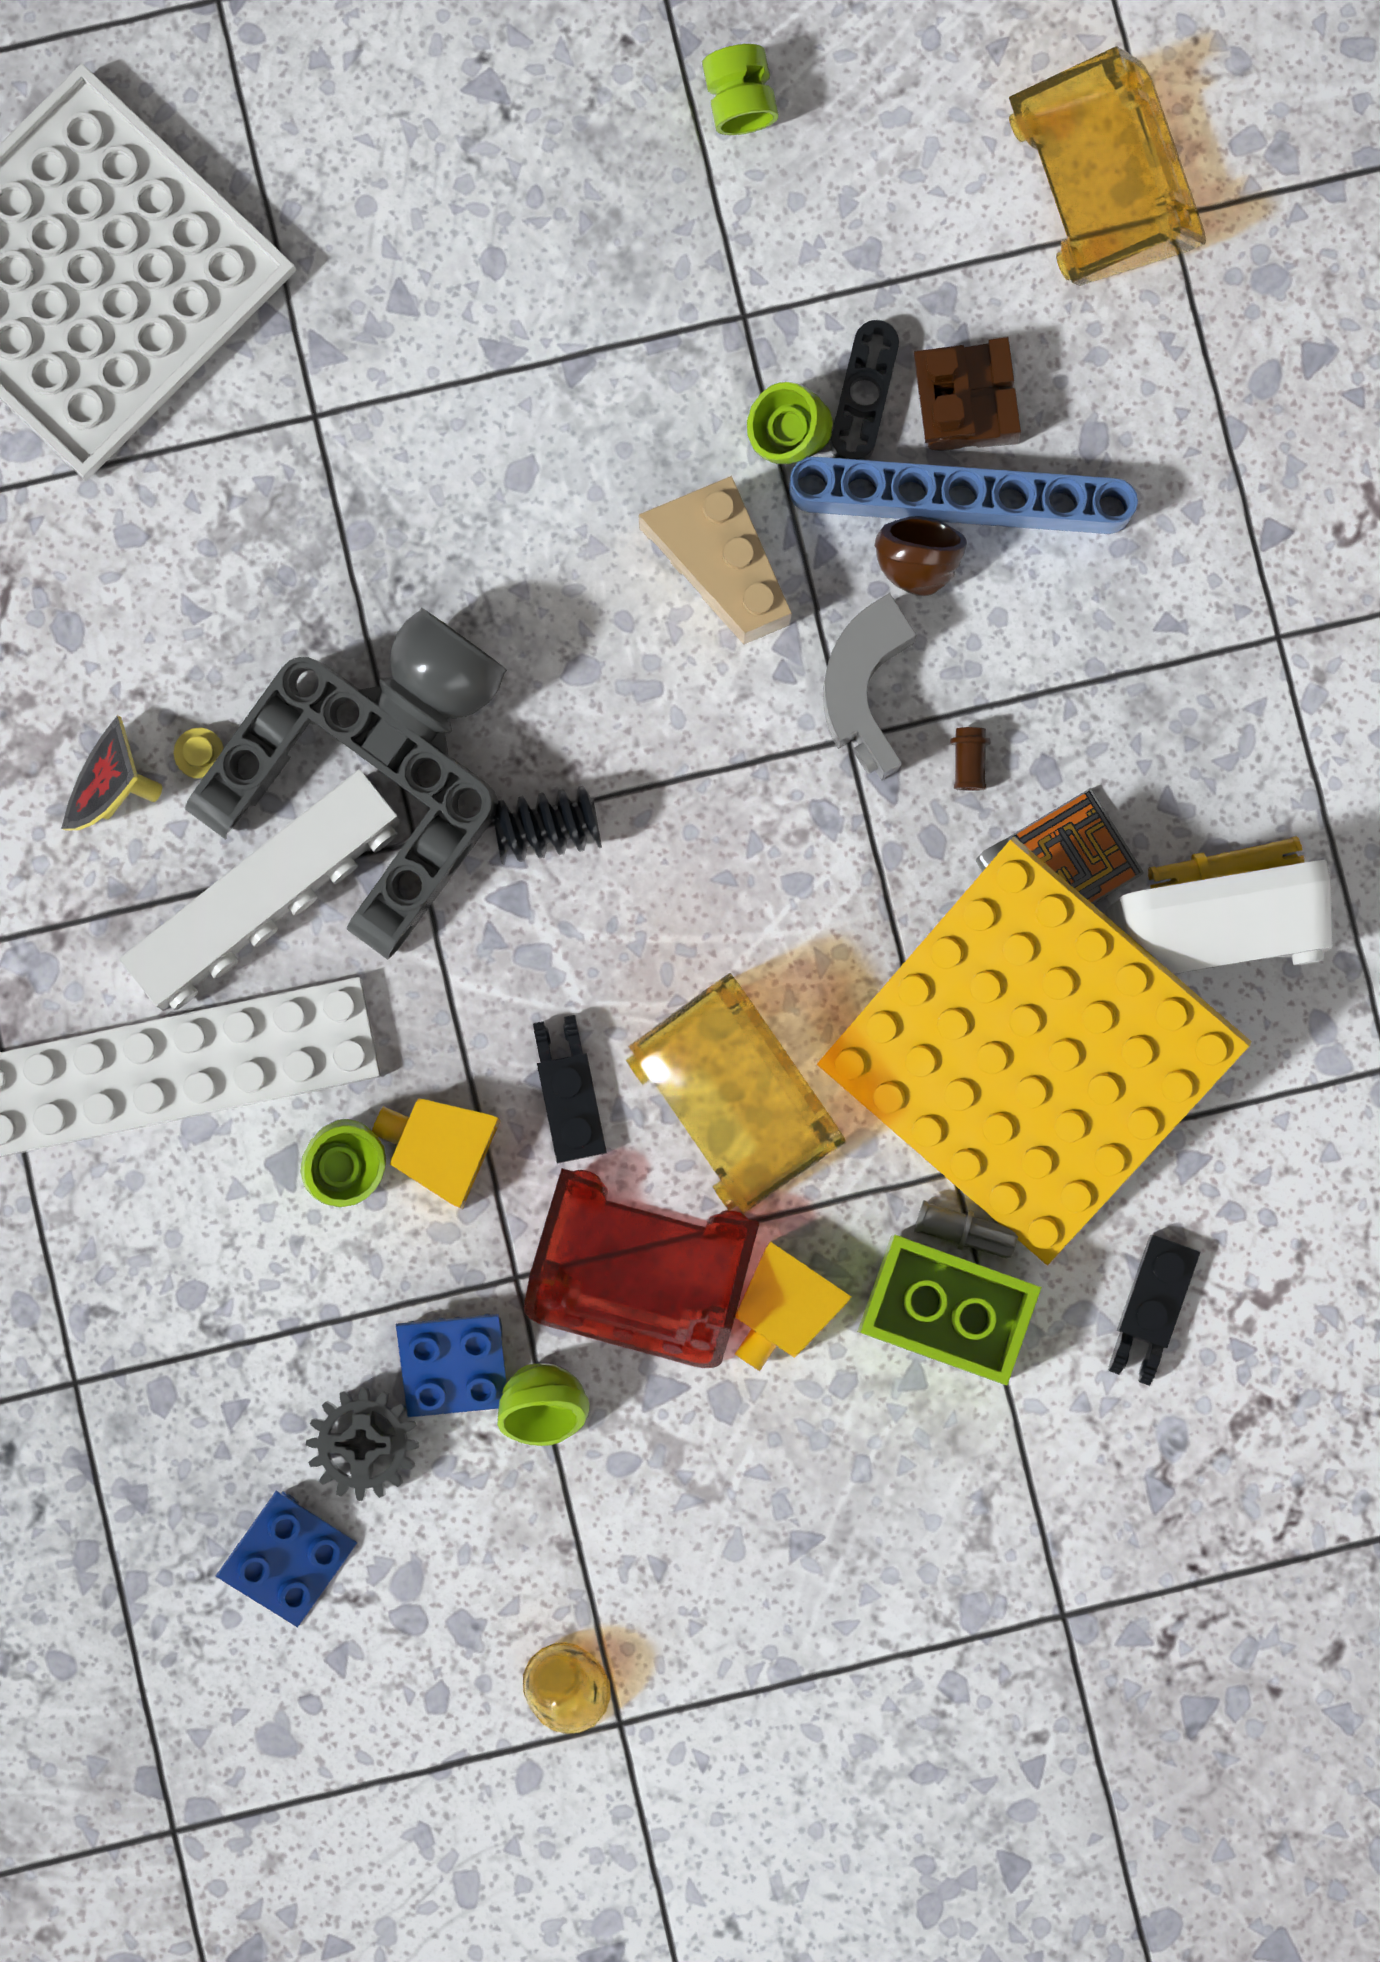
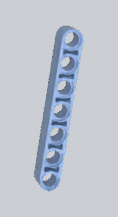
M807 457L799 461L792 469L789 483V495L793 504L800 510L809 513L892 519L921 516L947 523L1113 534L1123 530L1134 515L1138 504L1137 493L1133 486L1125 480L1117 478L828 457ZM806 475H815L824 481L826 488L819 494L811 495L802 491L798 482ZM863 478L873 484L876 492L868 498H859L851 493L848 485L855 479ZM907 482L917 483L925 491V497L917 502L907 501L899 493V487ZM955 486L968 487L975 495V501L965 506L958 505L952 501L949 496V490ZM1008 489L1016 490L1022 494L1025 505L1019 509L1007 508L1000 501L999 494ZM1055 493L1067 494L1072 498L1075 509L1068 513L1058 512L1050 504L1049 497ZM1109 496L1117 498L1124 506V514L1115 517L1107 515L1100 507V499Z

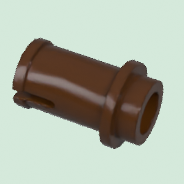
M956 728V737L950 739V744L955 745L954 789L962 791L986 790V745L991 744V739L986 738L985 728Z

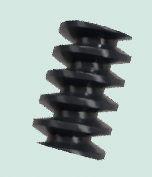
M584 786L578 787L575 802L570 801L564 789L558 790L554 806H551L544 793H538L535 809L530 808L524 796L518 797L516 811L511 813L504 800H498L496 814L493 817L502 865H505L508 849L512 850L519 862L525 861L528 846H532L539 859L545 858L548 842L553 844L559 855L565 854L568 839H572L579 852L585 851L589 835L593 837L597 846L602 848L594 799H591Z

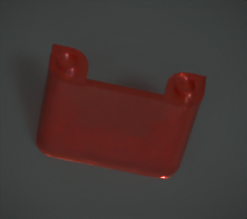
M561 1168L529 1275L523 1308L524 1313L533 1321L551 1328L699 1368L719 1366L722 1363L733 1327L760 1222L750 1220L740 1212L725 1210L710 1216L705 1227L607 1201L608 1188L601 1182L599 1176L586 1170L570 1171Z

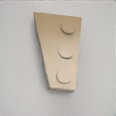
M732 476L638 515L639 529L649 540L651 539L670 560L674 568L684 575L701 594L702 599L743 644L790 625L792 613Z

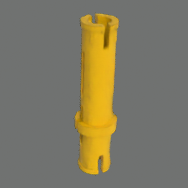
M1293 836L1290 839L1207 857L1204 853L1192 854L1191 860L1159 867H1149V880L1157 882L1170 879L1166 882L1151 884L1150 888L1304 863V855L1291 854L1283 856V854L1302 851V845L1299 838Z

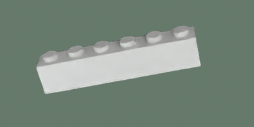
M358 769L121 956L119 961L157 1008L164 1011L171 1006L174 1011L178 1010L198 994L195 986L211 974L216 979L230 970L238 962L235 954L251 942L254 947H257L274 935L278 930L275 923L289 911L295 916L312 905L318 898L315 891L331 879L334 884H337L350 875L358 867L354 860L369 848L375 853L388 845L398 835L394 828L401 824V821L363 772Z

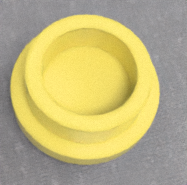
M193 728L184 732L177 739L173 752L174 760L178 768L187 776L203 779L221 754L224 745L220 738L211 730Z

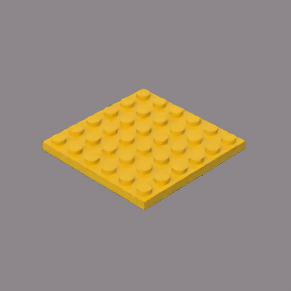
M1013 836L820 1059L817 1065L995 1221L1015 1232L1018 1236V1241L1048 1266L1247 1050L1252 1041Z

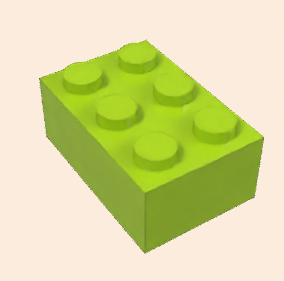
M892 1235L857 1332L994 1382L1008 1385L1042 1287L898 1235Z

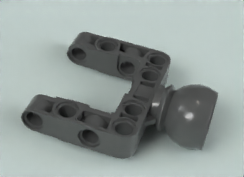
M422 607L417 613L407 619L397 632L390 656L392 677L381 678L380 686L359 689L326 664L309 657H297L289 660L280 669L185 805L187 812L226 840L227 833L236 825L250 805H257L291 758L287 755L310 723L317 724L430 807V810L355 912L346 928L387 960L400 948L493 821L498 804L495 791L489 784L448 755L445 733L452 732L450 719L467 717L479 711L492 700L500 688L507 669ZM313 670L318 677V688L314 694L304 698L298 693L296 688L297 680L303 672ZM354 700L359 708V717L352 726L344 728L337 720V710L343 702ZM253 752L258 758L259 769L253 778L245 780L239 774L238 762L244 754ZM433 759L439 764L441 777L434 786L425 788L419 783L417 771L424 761ZM474 789L481 797L482 807L475 816L466 818L459 812L458 799L464 791ZM409 871L415 872L422 882L420 894L412 900L404 898L399 891L400 878Z

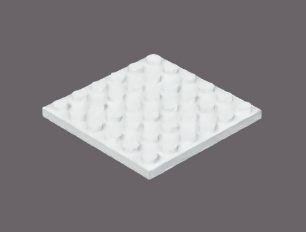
M81 63L0 143V399L87 481L296 272V268L291 261Z

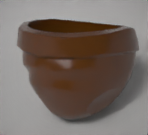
M915 516L885 524L877 534L874 546L876 547V557L880 569L891 583L916 596H929L943 588L954 577L955 570L960 566V560L965 553L967 541L963 534L945 523L931 518Z

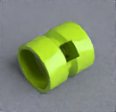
M757 44L728 46L714 51L702 60L707 90L711 94L716 95L711 100L716 132L729 136L743 135L762 130L778 120L779 114L773 88L765 85L770 79V72L765 49Z

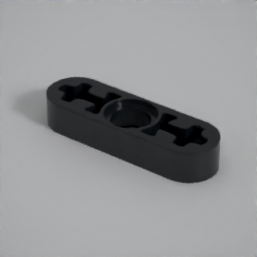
M868 321L856 332L830 440L831 450L836 458L868 460L873 454L899 347V337L896 330L885 321ZM874 334L883 336V345L890 347L889 350L881 349L879 352L876 369L866 368L869 346L862 344L863 341L870 342ZM858 363L864 368H855V364ZM877 370H885L886 373L883 375ZM868 380L878 388L879 397L873 404L860 405L852 399L850 394L851 387L858 381ZM844 411H848L852 415L844 416L843 414ZM856 416L863 418L860 439L866 441L867 445L860 444L857 446L856 452H850L846 450V441L839 439V437L850 434L853 418ZM874 417L875 419L874 422H870L865 418Z

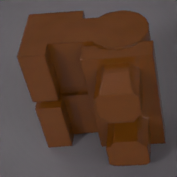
M1009 337L988 340L987 344L968 347L959 345L914 351L924 439L929 449L944 451L971 446L980 448L1019 444L1021 429L1016 391L1013 388L1014 375Z

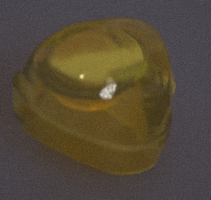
M560 1642L540 1649L530 1658L523 1673V1693L529 1708L543 1725L553 1731L565 1734L582 1733L594 1727L606 1714L611 1698L608 1676L597 1659L576 1644Z

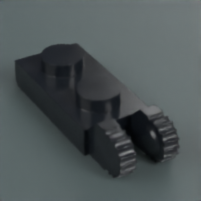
M575 1015L564 1017L565 1022L563 1024L565 1038L569 1042L572 1056L552 1060L549 1047L551 1040L549 1030L545 1026L544 1021L533 1023L541 1062L537 1063L557 1164L607 1154L587 1053L583 1054Z
M1150 1235L1116 1330L1120 1334L1108 1369L1110 1372L1118 1375L1121 1374V1371L1127 1365L1133 1337L1150 1343L1145 1359H1143L1139 1369L1138 1381L1148 1386L1151 1385L1162 1358L1163 1348H1168L1201 1252L1161 1237Z

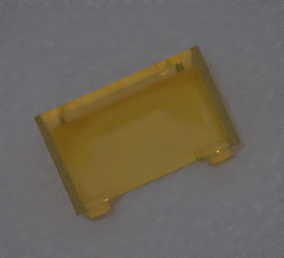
M1115 46L1009 97L1014 112L1009 115L1013 133L1019 142L1027 141L1031 147L1038 150L1067 238L1061 240V251L1056 254L1059 269L1067 281L1071 280L1072 283L1082 286L1189 252L1206 244L1203 224L1156 88L1147 68L1139 59Z
M731 973L726 974L628 1046L633 1055L625 1061L642 1085L651 1080L654 1086L658 1088L714 1170L719 1182L714 1184L712 1188L728 1211L738 1207L742 1215L847 1143L829 1113Z

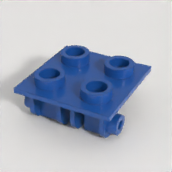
M488 1313L470 1317L457 1316L450 1319L439 1318V1320L408 1321V1323L396 1324L407 1417L499 1409V1401L503 1395V1388L507 1383L502 1346V1322L499 1314L490 1315Z
M276 1490L218 1571L216 1577L298 1628L357 1542L300 1506L299 1501L287 1492L282 1491L280 1493Z

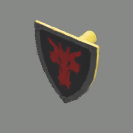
M118 715L115 717L90 752L71 793L61 829L65 831L81 830L95 824L102 818L110 819L130 792L151 802L157 801L160 797L162 784L144 777L136 771L122 717Z

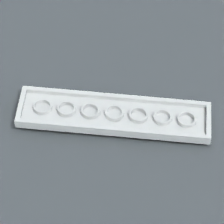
M360 977L0 1052V1158L380 1078L381 1073L362 980Z

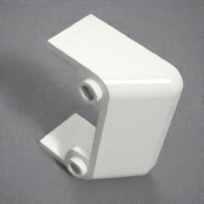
M1327 860L1304 862L1136 891L1121 896L1105 911L1109 919L1175 976L1190 971L1281 956V958L1292 957L1293 966L1323 961V953L1333 948L1331 879Z

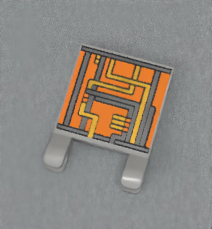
M1091 788L1008 838L984 850L976 859L979 868L983 872L1014 836L1092 904L1144 874Z

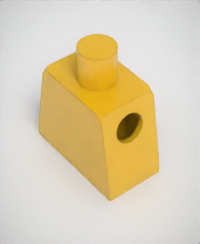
M418 1098L410 1117L383 1106L376 1118L372 1132L377 1137L397 1145L390 1161L391 1166L450 1204L463 1209L501 1120L493 1115Z
M770 1241L763 1251L734 1316L751 1328L735 1352V1355L758 1371L762 1369L777 1346L795 1358L848 1303L852 1296Z

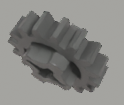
M361 1388L358 1400L354 1401L347 1390L340 1392L341 1406L337 1408L331 1402L326 1401L322 1405L324 1412L328 1415L326 1420L314 1418L310 1422V1425L320 1432L318 1437L306 1440V1446L318 1448L319 1455L308 1463L310 1467L323 1465L326 1472L322 1475L319 1482L322 1485L333 1479L339 1482L336 1495L340 1497L348 1491L349 1487L355 1488L357 1501L365 1499L367 1488H373L378 1498L386 1495L385 1481L388 1480L391 1484L399 1487L403 1483L401 1475L397 1472L399 1468L412 1470L415 1466V1463L406 1457V1452L419 1448V1442L407 1439L406 1432L411 1431L417 1425L415 1421L402 1423L399 1416L404 1412L406 1406L403 1403L392 1409L386 1406L389 1393L385 1391L377 1397L376 1401L370 1400L369 1388ZM354 1410L352 1425L343 1433H331L338 1419L347 1412ZM374 1411L389 1421L395 1435L385 1434L375 1424ZM360 1429L366 1430L367 1439L375 1440V1443H385L386 1446H378L366 1452L365 1458L359 1457V1449L351 1448L350 1445H341L340 1442H346L358 1437ZM330 1453H337L343 1456L351 1465V1476L345 1474L337 1467ZM395 1454L390 1466L380 1475L372 1477L373 1463L381 1455Z

